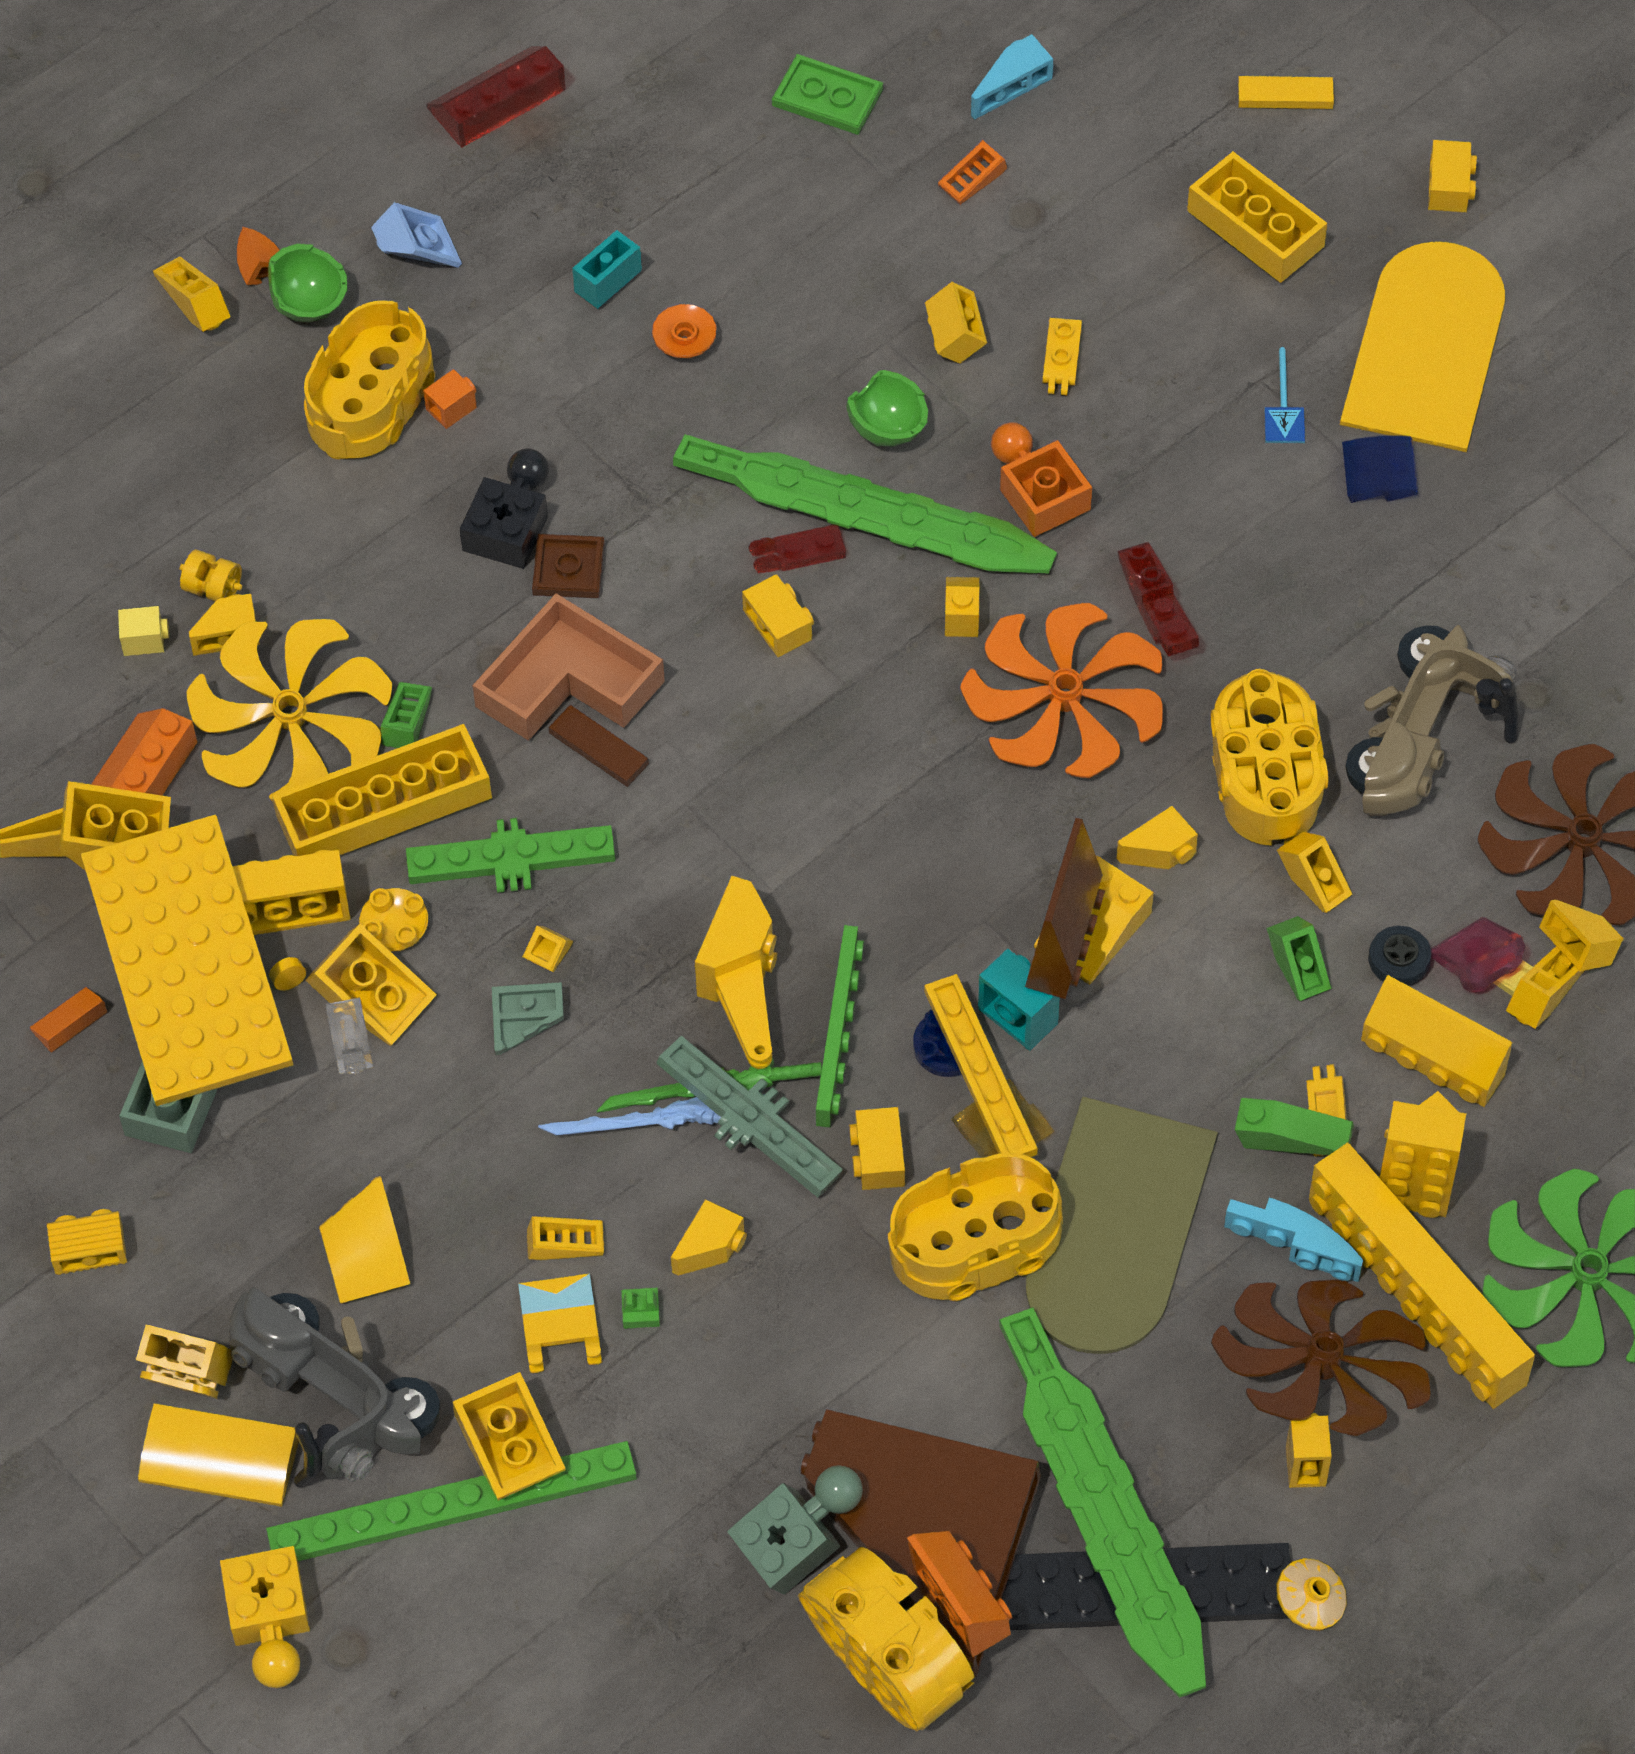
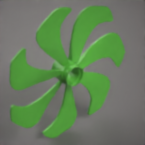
M1580 1169L1566 1171L1547 1181L1541 1187L1538 1196V1203L1544 1217L1559 1237L1576 1254V1257L1543 1245L1527 1235L1519 1226L1517 1201L1515 1200L1509 1201L1493 1211L1488 1236V1246L1491 1253L1504 1263L1524 1268L1565 1269L1571 1271L1549 1283L1526 1290H1510L1498 1283L1492 1276L1486 1275L1483 1283V1296L1510 1326L1514 1328H1529L1544 1319L1561 1302L1573 1286L1581 1291L1577 1315L1568 1334L1560 1341L1538 1344L1536 1346L1538 1353L1553 1366L1577 1367L1595 1364L1604 1353L1603 1330L1593 1293L1602 1287L1629 1321L1634 1341L1631 1350L1626 1356V1361L1635 1363V1295L1606 1279L1608 1273L1635 1274V1256L1608 1264L1606 1257L1616 1243L1635 1228V1189H1626L1614 1196L1604 1217L1597 1249L1588 1248L1579 1222L1578 1201L1580 1196L1589 1187L1599 1181V1177ZM1590 1267L1596 1270L1597 1273L1588 1274L1582 1268Z

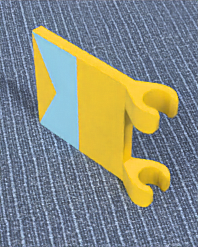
M590 1274L518 1283L530 1373L544 1371L541 1347L585 1341L588 1365L602 1363Z

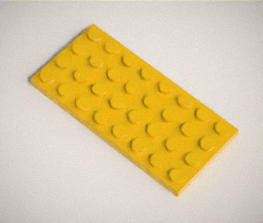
M216 814L81 854L156 1106L294 1065Z

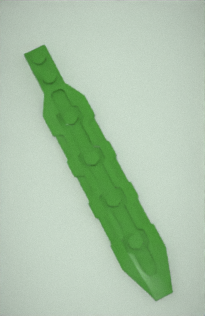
M685 434L673 456V466L735 484L755 501L785 510L794 509L826 519L828 523L847 529L852 527L889 538L890 542L910 548L916 546L952 557L953 561L986 571L1049 574L1057 556L1056 551L1008 521L978 512L969 513L942 505L925 496L915 493L906 494L873 484L871 480L852 474L843 475L810 465L809 461L779 452L746 453Z
M1034 1308L999 1319V1327L1027 1384L1023 1418L1036 1446L1041 1447L1057 1481L1056 1489L1065 1508L1070 1509L1087 1545L1085 1551L1095 1572H1099L1115 1605V1615L1131 1649L1179 1698L1206 1688L1201 1620L1185 1587L1180 1585L1163 1550L1164 1543L1154 1522H1150L1133 1487L1134 1480L1125 1461L1119 1458L1104 1426L1105 1419L1091 1389L1061 1367Z

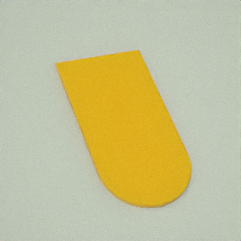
M1427 242L1411 246L1399 252L1386 264L1377 284L1340 425L1467 452L1505 302L1503 281L1490 261L1478 252L1462 245L1449 242Z

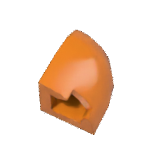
M242 227L237 244V263L246 285H258L262 283L261 278L268 276L269 260L279 249L265 235L256 230Z

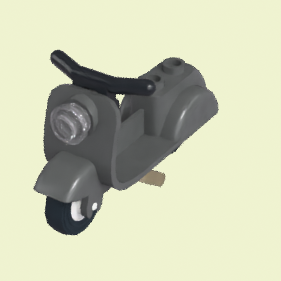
M252 1287L249 1293L243 1292L235 1304L230 1318L229 1341L233 1360L243 1368L248 1367L258 1374L267 1386L271 1388L276 1387L283 1392H286L301 1377L358 1419L356 1423L340 1432L335 1425H322L317 1431L316 1439H314L306 1423L302 1422L296 1425L295 1433L304 1451V1467L294 1478L296 1487H305L321 1470L327 1479H335L345 1474V1479L349 1482H354L357 1479L363 1480L373 1468L372 1456L380 1448L405 1455L420 1453L421 1439L433 1431L440 1415L438 1395L427 1382L418 1378L402 1377L391 1380L384 1385L383 1381L369 1368V1362L367 1360L363 1362L362 1345L352 1317H344L341 1320V1327L347 1344L341 1348L319 1333L320 1318L316 1307L307 1298L293 1293H281L268 1297L260 1290Z

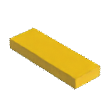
M1238 77V108L1333 109V77Z

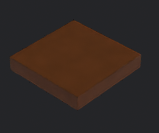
M538 534L532 584L533 596H554L557 593L561 597L599 598L605 544L604 537Z

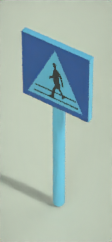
M1281 347L1279 349L1281 407L1264 408L1265 443H1305L1304 407H1287L1286 350L1284 347Z

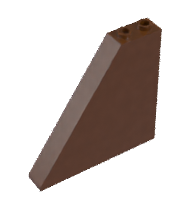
M826 1409L822 1422L817 1421L812 1434L814 1445L811 1454H805L801 1465V1475H804L808 1491L813 1497L815 1496V1484L819 1475L831 1466H846L858 1474L863 1486L860 1502L849 1512L840 1514L829 1512L828 1514L858 1548L864 1547L869 1549L882 1559L893 1572L907 1575L918 1588L903 1600L910 1608L924 1596L937 1608L938 1621L958 1644L971 1666L974 1677H977L985 1650L972 1658L915 1572L907 1538L913 1534L950 1531L956 1542L963 1540L973 1557L970 1563L976 1571L982 1569L987 1575L993 1588L989 1591L995 1600L1002 1599L1041 1478L1038 1461Z

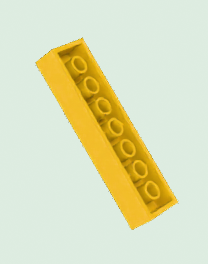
M1347 1142L1316 1163L1313 1169L1309 1202L1317 1214H1324L1331 1222L1332 1229L1353 1247L1363 1259V1266L1365 1268L1370 1267L1378 1276L1377 1279L1382 1289L1388 1294L1392 1293L1398 1299L1404 1314L1410 1320H1416L1424 1329V1335L1429 1343L1436 1348L1439 1347L1445 1353L1451 1368L1457 1374L1465 1376L1471 1383V1389L1475 1396L1483 1402L1486 1401L1492 1409H1495L1526 1387L1535 1354L1355 1149Z

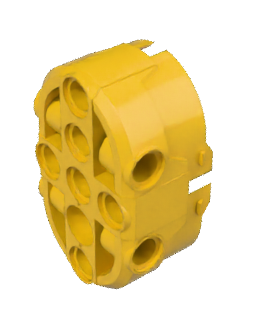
M373 301L353 309L344 317L340 324L333 328L328 336V348L324 352L323 345L321 346L311 363L312 366L304 382V410L309 434L318 447L334 459L368 457L384 450L390 444H395L402 433L404 425L413 416L422 397H424L423 390L433 384L435 379L431 346L426 336L425 325L420 316L409 307L408 312L399 310L398 302ZM382 364L395 365L388 370L377 369Z
M1264 669L1252 670L1248 674L1242 675L1229 683L1219 694L1214 709H1211L1214 753L1212 759L1220 789L1218 791L1219 800L1224 806L1228 822L1242 837L1262 845L1272 846V840L1284 839V844H1286L1301 832L1309 831L1317 817L1324 789L1328 788V770L1326 760L1323 757L1324 752L1317 719V709L1315 701L1311 700L1305 689L1295 681ZM1265 714L1273 717L1276 721L1263 724L1255 721L1253 717ZM1267 747V748H1272V749H1274V750H1266V749H1264V748ZM1230 751H1238L1240 753L1235 754L1231 753ZM1268 777H1277V778H1279V779H1278V780H1273V779H1270V778H1268ZM1275 806H1281V807H1284L1285 809H1276V808H1274V807H1275Z
M999 1153L984 1158H973L960 1163V1172L951 1175L949 1167L934 1173L926 1180L907 1189L894 1205L890 1218L891 1230L888 1233L891 1264L902 1284L915 1293L927 1298L959 1301L971 1296L975 1291L997 1286L1017 1275L1024 1276L1039 1270L1058 1247L1063 1225L1062 1199L1059 1188L1051 1177L1050 1172L1040 1162L1018 1153ZM960 1202H967L970 1204L969 1206L964 1208L955 1206ZM1042 1206L1050 1208L1047 1212H1038L1035 1209ZM1005 1216H1016L1023 1221L1019 1227L1011 1230L1002 1229L996 1224L999 1219ZM976 1231L983 1233L982 1236L976 1238L969 1236L970 1233ZM940 1244H947L950 1246L946 1250H938L935 1248Z
M859 1547L847 1558L840 1557L803 1587V1591L798 1594V1598L818 1633L833 1650L834 1654L846 1665V1668L851 1672L856 1681L872 1694L884 1710L903 1726L915 1731L924 1730L962 1699L963 1692L974 1684L971 1681L974 1679L973 1671L958 1644L938 1621L937 1608L926 1596L907 1611L899 1604L900 1601L918 1588L907 1575L893 1572L882 1559L869 1549Z

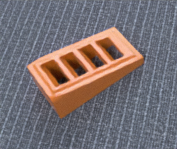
M982 140L938 182V186L961 205L998 178L1007 169L1005 159ZM983 160L989 164L987 168L981 164ZM972 168H977L981 173L977 176L971 170ZM966 174L973 181L969 184L961 176ZM956 181L964 189L959 192L951 184Z

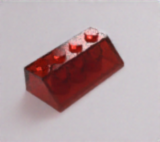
M531 46L427 103V109L457 144L463 148L565 91L564 66L547 46Z

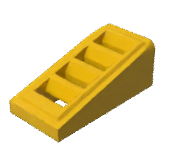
M532 1216L527 1228L528 1259L549 1260L603 1256V1221ZM584 1232H590L591 1244L584 1243ZM570 1233H575L576 1243H570ZM555 1234H561V1242H555ZM540 1235H546V1241H540Z

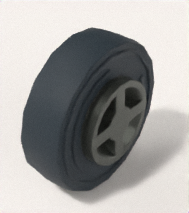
M1397 925L1387 927L1377 933L1370 944L1368 961L1372 972L1380 981L1384 982L1389 975L1410 986L1423 979L1429 970L1432 952L1428 940L1419 931L1411 927Z

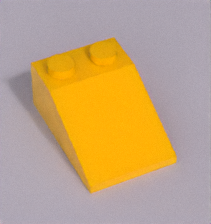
M1098 855L1096 857L1103 874L1099 889L1105 890L1100 910L1092 909L1091 914L1098 917L1092 936L1087 934L1084 936L1085 940L1090 941L1085 961L1077 960L1076 965L1083 967L1080 979L1089 985L1150 916L1154 894L1153 891ZM1038 937V939L1036 940V942L1034 943V948H1035V949H1036V947H1037V943H1038L1039 937Z
M361 924L350 930L305 980L330 1004L389 1046L400 1037L437 995Z
M520 1372L453 1401L454 1416L497 1500L566 1471Z

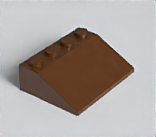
M1075 818L1025 984L1027 988L1066 999L1069 986L1077 987L1083 967L1076 965L1077 960L1085 961L1090 941L1085 940L1084 936L1085 934L1092 936L1098 917L1091 914L1092 909L1100 910L1105 890L1099 889L1103 874L1083 819Z

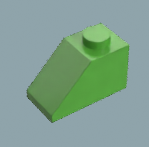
M1296 916L1266 928L1276 962L1299 1001L1331 989L1313 924Z

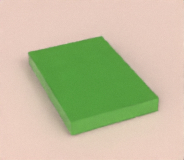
M797 54L772 98V106L859 135L883 91V82Z

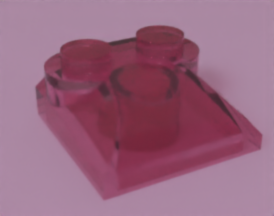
M1481 917L1431 948V958L1456 974L1464 989L1480 992L1487 989L1492 982L1500 977L1516 971L1523 961L1522 955L1526 947L1521 935L1485 917Z

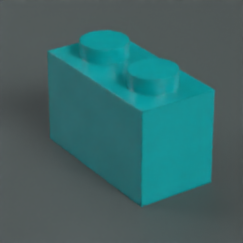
M616 230L572 268L574 292L598 309L642 271L640 246Z

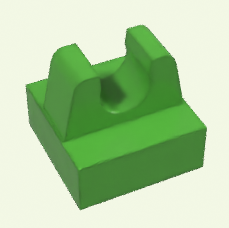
M658 1288L621 1290L624 1329L660 1327Z

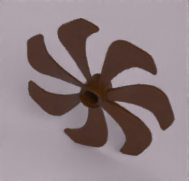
M1587 744L1564 750L1554 759L1552 766L1553 777L1563 800L1574 816L1573 820L1545 804L1531 790L1528 784L1529 770L1531 768V761L1529 760L1507 766L1497 786L1495 800L1502 812L1519 821L1561 830L1565 833L1535 840H1511L1503 837L1489 821H1485L1479 832L1478 844L1490 863L1498 871L1512 875L1529 871L1553 857L1565 847L1568 848L1571 852L1563 870L1551 885L1542 891H1516L1518 900L1528 912L1543 916L1551 900H1559L1580 908L1583 896V858L1594 855L1607 878L1611 893V903L1600 916H1603L1609 924L1624 925L1635 917V875L1599 846L1602 840L1635 849V830L1603 833L1602 826L1605 823L1635 807V771L1626 774L1616 784L1597 817L1588 814L1586 784L1589 774L1594 768L1614 759L1613 753L1599 745ZM1579 834H1587L1590 837H1582Z
M1343 1280L1309 1281L1299 1288L1297 1293L1298 1307L1312 1336L1287 1322L1272 1307L1271 1297L1276 1288L1275 1283L1250 1284L1243 1291L1234 1307L1237 1319L1253 1332L1294 1348L1264 1349L1247 1346L1237 1341L1224 1325L1216 1330L1211 1340V1344L1223 1364L1230 1371L1245 1377L1266 1376L1305 1363V1370L1297 1380L1279 1392L1268 1393L1251 1388L1246 1389L1247 1397L1258 1410L1288 1420L1301 1421L1311 1417L1318 1399L1320 1379L1327 1380L1335 1376L1345 1399L1346 1414L1338 1421L1330 1424L1332 1430L1358 1436L1378 1428L1386 1422L1387 1411L1385 1407L1340 1367L1341 1361L1365 1369L1394 1385L1403 1394L1408 1409L1418 1408L1430 1400L1429 1376L1421 1366L1404 1361L1375 1360L1343 1355L1344 1348L1377 1340H1395L1411 1345L1419 1350L1425 1348L1423 1330L1401 1315L1389 1310L1371 1312L1342 1338L1337 1333L1330 1331V1315L1335 1306L1349 1299L1363 1297V1291Z

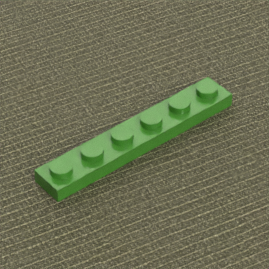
M844 925L816 1104V1126L830 1127L832 1114L839 1115L841 1094L836 1093L837 1083H844L846 1063L840 1062L841 1053H848L850 1032H846L845 1027L846 1022H853L855 1001H850L851 991L857 992L860 971H856L854 968L856 961H862L864 941L858 940V926Z

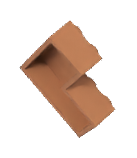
M556 593L472 685L475 707L528 741L569 695L574 696L624 728L665 682L663 659Z

